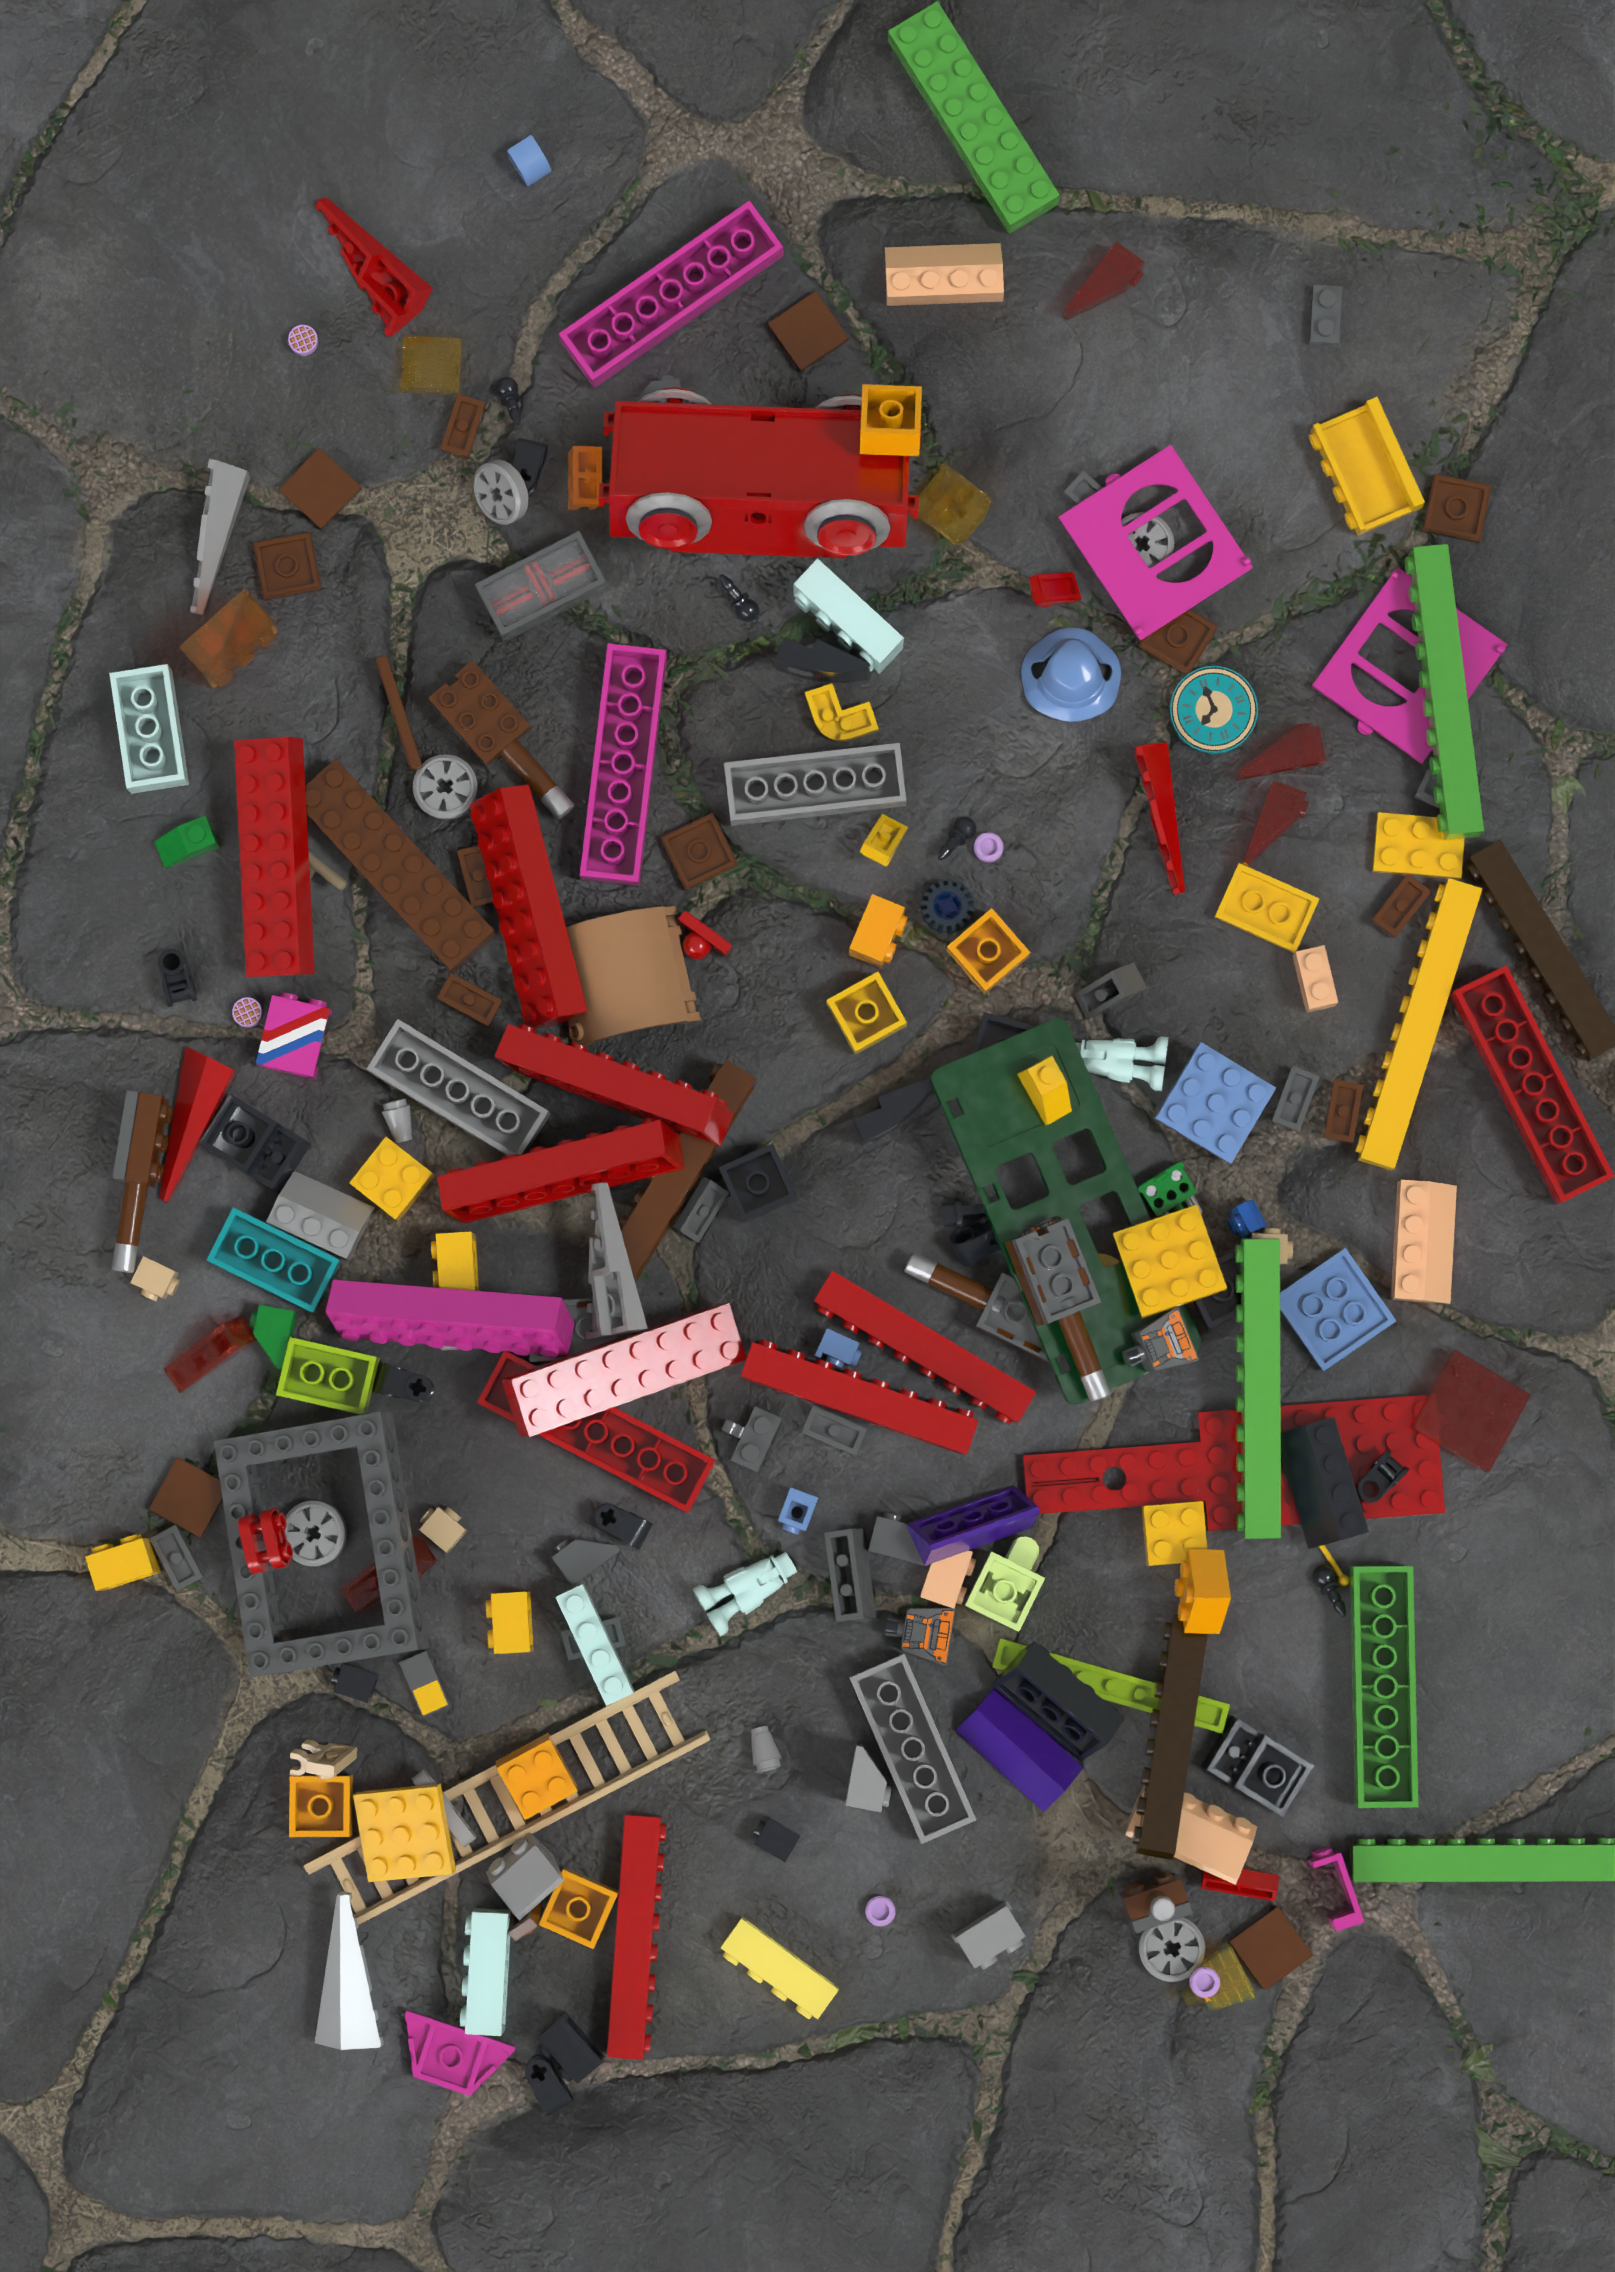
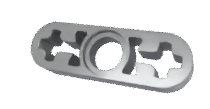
M425 1769L412 1778L416 1786L436 1784ZM442 1791L448 1828L457 1840L466 1847L477 1837Z

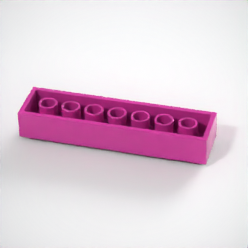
M749 200L560 332V342L592 387L596 388L784 256L783 246Z
M607 644L580 868L581 880L640 887L667 662L666 650Z
M333 1280L326 1307V1314L340 1337L351 1342L363 1339L371 1340L378 1344H385L388 1341L399 1342L405 1346L425 1344L437 1349L449 1346L463 1351H470L472 1348L484 1349L490 1353L511 1351L523 1356L535 1353L549 1358H556L558 1355L568 1356L575 1325L563 1299L560 1297Z

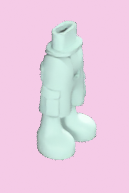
M1158 1037L1154 1045L1149 1047H1136L1135 1040L1120 1038L1113 1040H1087L1086 1043L1085 1040H1082V1043H1076L1089 1073L1107 1076L1114 1081L1128 1083L1134 1077L1148 1082L1153 1090L1162 1091L1165 1066L1134 1065L1133 1061L1135 1059L1165 1065L1168 1037Z
M784 1552L775 1558L771 1555L769 1558L760 1560L748 1567L737 1568L724 1576V1584L713 1588L698 1585L693 1588V1592L704 1611L713 1607L726 1596L734 1595L733 1600L707 1613V1617L721 1637L728 1632V1621L735 1613L741 1610L742 1613L748 1614L759 1607L765 1598L777 1591L784 1583L786 1584L788 1582L787 1578L797 1573V1570L788 1554Z

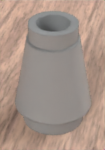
M406 1098L383 1103L384 1111H382V1114L395 1143L411 1140L410 1105H407Z
M768 1726L752 1729L753 1766L757 1767L758 1772L770 1771L781 1767L779 1760L782 1757L769 1732Z

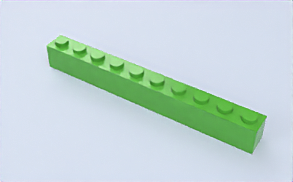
M1448 544L1413 547L1408 557H1405V570L1407 574H1411L1412 585H1409L1408 595L1410 603H1414L1415 614H1412V627L1414 631H1418L1419 642H1416L1415 650L1417 660L1422 662L1423 670L1419 672V683L1421 688H1425L1426 699L1423 700L1424 717L1429 718L1430 726L1426 730V739L1428 746H1432L1433 757H1430V770L1432 775L1436 774L1437 786L1433 788L1435 803H1439L1440 814L1437 815V827L1439 832H1443L1444 840L1479 837L1484 832L1449 548Z
M1241 1238V1245H1236L1235 1249L1236 1263H1241V1275H1236L1235 1280L1236 1293H1241V1304L1236 1305V1322H1241V1334H1236V1352H1241V1364H1236V1381L1241 1382V1394H1236V1411L1241 1412V1424L1236 1425V1440L1241 1442V1454L1236 1455L1237 1472H1241V1484L1236 1485L1237 1502L1241 1501V1513H1237L1236 1527L1237 1531H1242V1536L1245 1539L1281 1538L1280 1239Z
M1402 1838L1387 1839V1844H1375V1839H1357V1844H1350V1880L1352 1882L1615 1881V1838H1597V1843H1585V1838H1567V1843H1555V1838H1537V1844H1525V1838H1507V1844H1495V1838H1477V1844H1465V1838H1447V1844H1435L1434 1838H1418L1417 1844H1405V1839Z

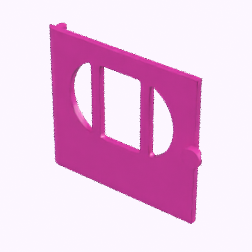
M1169 445L1123 476L1119 474L1109 475L1105 481L1106 487L1058 517L1140 641L1253 568L1250 564V558L1244 555L1172 445ZM1152 485H1165L1177 489V493L1126 526L1121 525L1122 511L1126 502L1140 489ZM1186 500L1205 528L1206 533L1152 568H1148L1129 540L1128 535L1180 501ZM1206 543H1213L1211 560L1205 570L1197 577L1181 583L1165 582L1156 577Z
M1397 567L1312 687L1359 720L1357 729L1361 734L1369 735L1375 731L1422 764L1432 751V746H1428L1426 739V730L1430 728L1429 718L1424 717L1423 700L1426 699L1425 688L1419 687L1415 693H1412L1358 654V651L1378 624H1383L1414 647L1416 642H1419V638L1388 616V613L1398 610L1415 612L1414 603H1410L1408 595L1409 585H1412L1411 576ZM1456 608L1467 699H1469L1500 654L1505 651L1508 644ZM1351 664H1355L1405 699L1406 703L1398 706H1381L1367 700L1358 691L1353 682Z

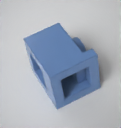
M827 1329L815 1357L821 1359L822 1354L828 1356L826 1361L837 1367L842 1368L844 1364L856 1367L862 1351L858 1350L860 1343Z
M790 1487L778 1519L779 1522L783 1523L782 1529L797 1535L800 1530L806 1531L818 1497ZM794 1507L802 1508L803 1515L800 1518L792 1516L791 1511Z

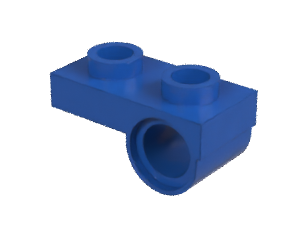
M1254 1199L1236 1206L1227 1213L1229 1218L1226 1220L1228 1228L1234 1236L1238 1235L1240 1240L1267 1226Z

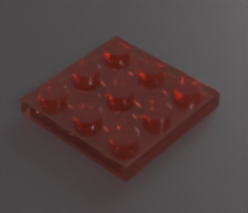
M1453 1350L1411 1428L1482 1471L1490 1472L1531 1395L1459 1351Z

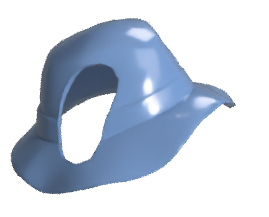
M1081 628L1055 630L1035 644L1027 652L1023 660L1021 677L1024 694L1032 707L1054 719L1073 722L1093 718L1107 711L1117 698L1121 680L1119 660L1116 654L1090 631ZM1052 655L1041 677L1036 679L1033 675L1032 665L1037 662H1044ZM1097 660L1099 663L1111 667L1110 677L1107 681L1103 679Z

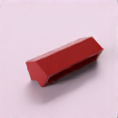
M1242 1868L1235 1885L1202 1870L1201 1889L1275 1901L1279 1875Z

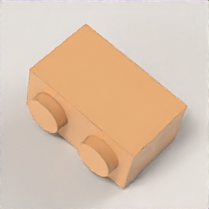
M1325 945L1295 952L1293 960L1306 1013L1335 1007L1338 999Z
M968 1550L932 1563L920 1597L951 1608H955L956 1603L962 1604L967 1590L966 1587L962 1586L965 1575H972L976 1559L971 1558L973 1552Z

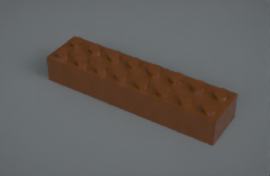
M334 759L305 786L307 816L453 974L496 936L494 929L337 759Z
M725 1060L723 1065L717 1063L709 1076L712 1083L707 1090L718 1094V1098L727 1102L726 1107L734 1113L727 1130L728 1132L756 1087L757 1080L754 1076ZM680 1132L685 1169L647 1178L650 1184L645 1192L640 1190L631 1205L635 1209L631 1216L624 1215L620 1221L619 1226L635 1283L717 1151L718 1145Z

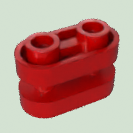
M276 1508L261 1511L260 1521L253 1513L239 1517L238 1528L248 1569L253 1575L267 1572L269 1562L275 1569L289 1566L290 1559L293 1558V1549L287 1541L285 1533L287 1527L286 1518Z

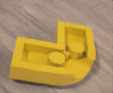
M833 683L805 692L814 723L825 737L843 742L879 731L870 702L841 710Z

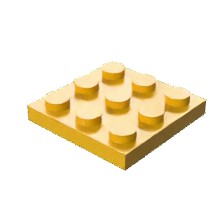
M1198 1205L1113 1233L1142 1318L1227 1290Z
M441 1783L356 1792L353 1795L368 1882L449 1875L456 1871Z

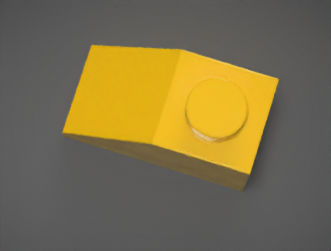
M1053 1056L1045 1058L1017 1074L1045 1126L1072 1112L1067 1082Z

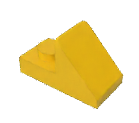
M882 814L863 843L860 852L883 866H888L908 827Z

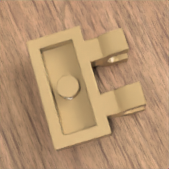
M307 1739L302 1743V1749L310 1750L312 1754L294 1749L290 1753V1758L299 1760L301 1767H292L290 1775L301 1776L306 1772L316 1774L320 1779H332L357 1758V1747L336 1743L321 1745L316 1741Z

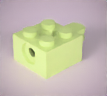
M1026 1536L1018 1537L1012 1542L1005 1558L990 1552L965 1606L1019 1632L1045 1580L1044 1577L1031 1571L1039 1555V1546L1036 1541Z

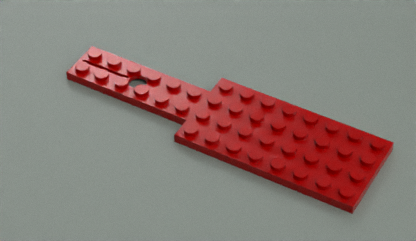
M1435 1394L1281 1406V1432L1335 1417L1354 1484L1370 1469L1373 1462L1386 1449L1391 1451V1456L1403 1467L1407 1466L1410 1469L1377 1502L1370 1504L1360 1502L1365 1519L1445 1513ZM1236 1409L1198 1412L1200 1442L1023 1455L1026 1496L1039 1507V1514L1205 1501L1207 1531L1237 1529L1236 1516L1237 1513H1241V1501L1237 1502L1236 1485L1241 1484V1472H1237L1236 1455L1241 1454V1442L1236 1440V1425L1241 1424V1412H1237ZM1281 1460V1525L1300 1524ZM1118 1467L1124 1471L1126 1481L1122 1488L1110 1490L1104 1485L1102 1477L1106 1469ZM1367 1481L1362 1487L1363 1494L1366 1497L1373 1498L1377 1490L1372 1482Z

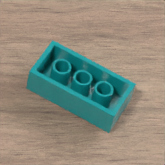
M234 1207L206 1260L314 1314L341 1263V1260Z

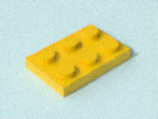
M1378 812L1372 872L1460 880L1462 878L1465 838L1444 840L1443 832L1438 831L1437 817Z
M1238 863L1214 918L1295 953L1320 898Z

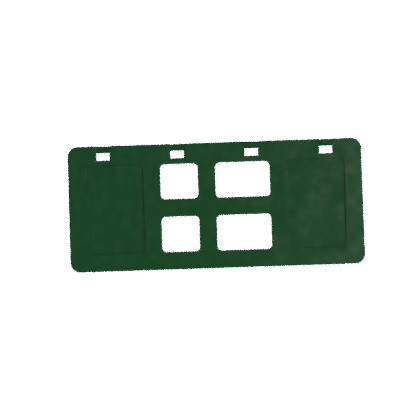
M1053 1019L935 1069L930 1076V1083L947 1118L951 1133L973 1185L983 1203L984 1211L1009 1270L1019 1288L1020 1296L1045 1355L1052 1366L1065 1401L1069 1404L1077 1405L1088 1401L1089 1398L1058 1320L1037 1326L1005 1245V1242L1022 1236V1232L1026 1228L1052 1217H1057L1060 1221L1069 1219L1101 1300L1100 1303L1083 1309L1080 1313L1110 1390L1150 1373L1144 1370L1142 1363L1128 1367L1123 1359L1122 1351L1134 1346L1131 1338L1132 1332L1162 1312L1145 1318L1141 1317L1122 1261L1110 1267L1102 1265L1079 1208L1088 1201L1109 1192H1114L1130 1227L1150 1221V1217L1068 1024L1062 1019ZM1053 1056L1067 1082L1072 1112L1045 1126L1017 1074L1035 1063ZM955 1098L962 1112V1115L954 1118L947 1102ZM1087 1129L1102 1160L1104 1171L1075 1185H1070L1054 1152L1053 1143L1080 1130ZM1031 1154L1047 1189V1196L1022 1208L1013 1210L1007 1201L995 1170L1001 1164L1022 1155ZM991 1183L998 1197V1200L990 1203L984 1186ZM1186 1304L1177 1306L1194 1348L1198 1351L1201 1346V1338ZM1063 1354L1070 1367V1370L1062 1373L1056 1357Z

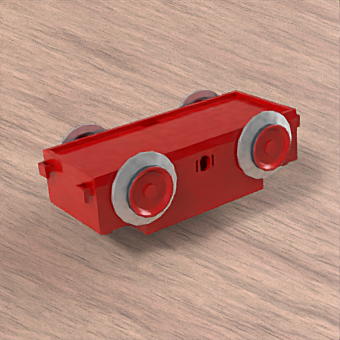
M670 387L647 394L638 402L615 401V412H604V435L608 436L609 432H613L610 484L599 483L598 501L601 508L604 507V503H609L610 537H635L655 547L670 549V552L846 558V556L859 555L876 547L906 548L907 515H913V519H918L919 495H908L909 456L860 454L862 395L842 394L821 402L815 408L712 405L705 397L691 390ZM920 428V446H921V428Z

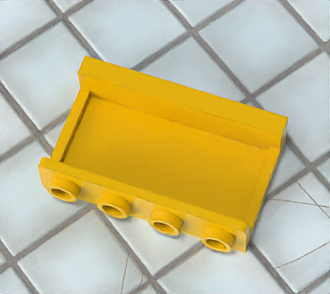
M1378 397L1366 401V404L1327 422L1312 425L1310 430L1312 434H1309L1310 443L1315 451H1320L1323 458L1320 461L1326 477L1331 476L1335 485L1332 488L1333 494L1339 504L1343 502L1347 511L1344 514L1346 523L1350 530L1355 529L1357 536L1422 509L1425 501Z

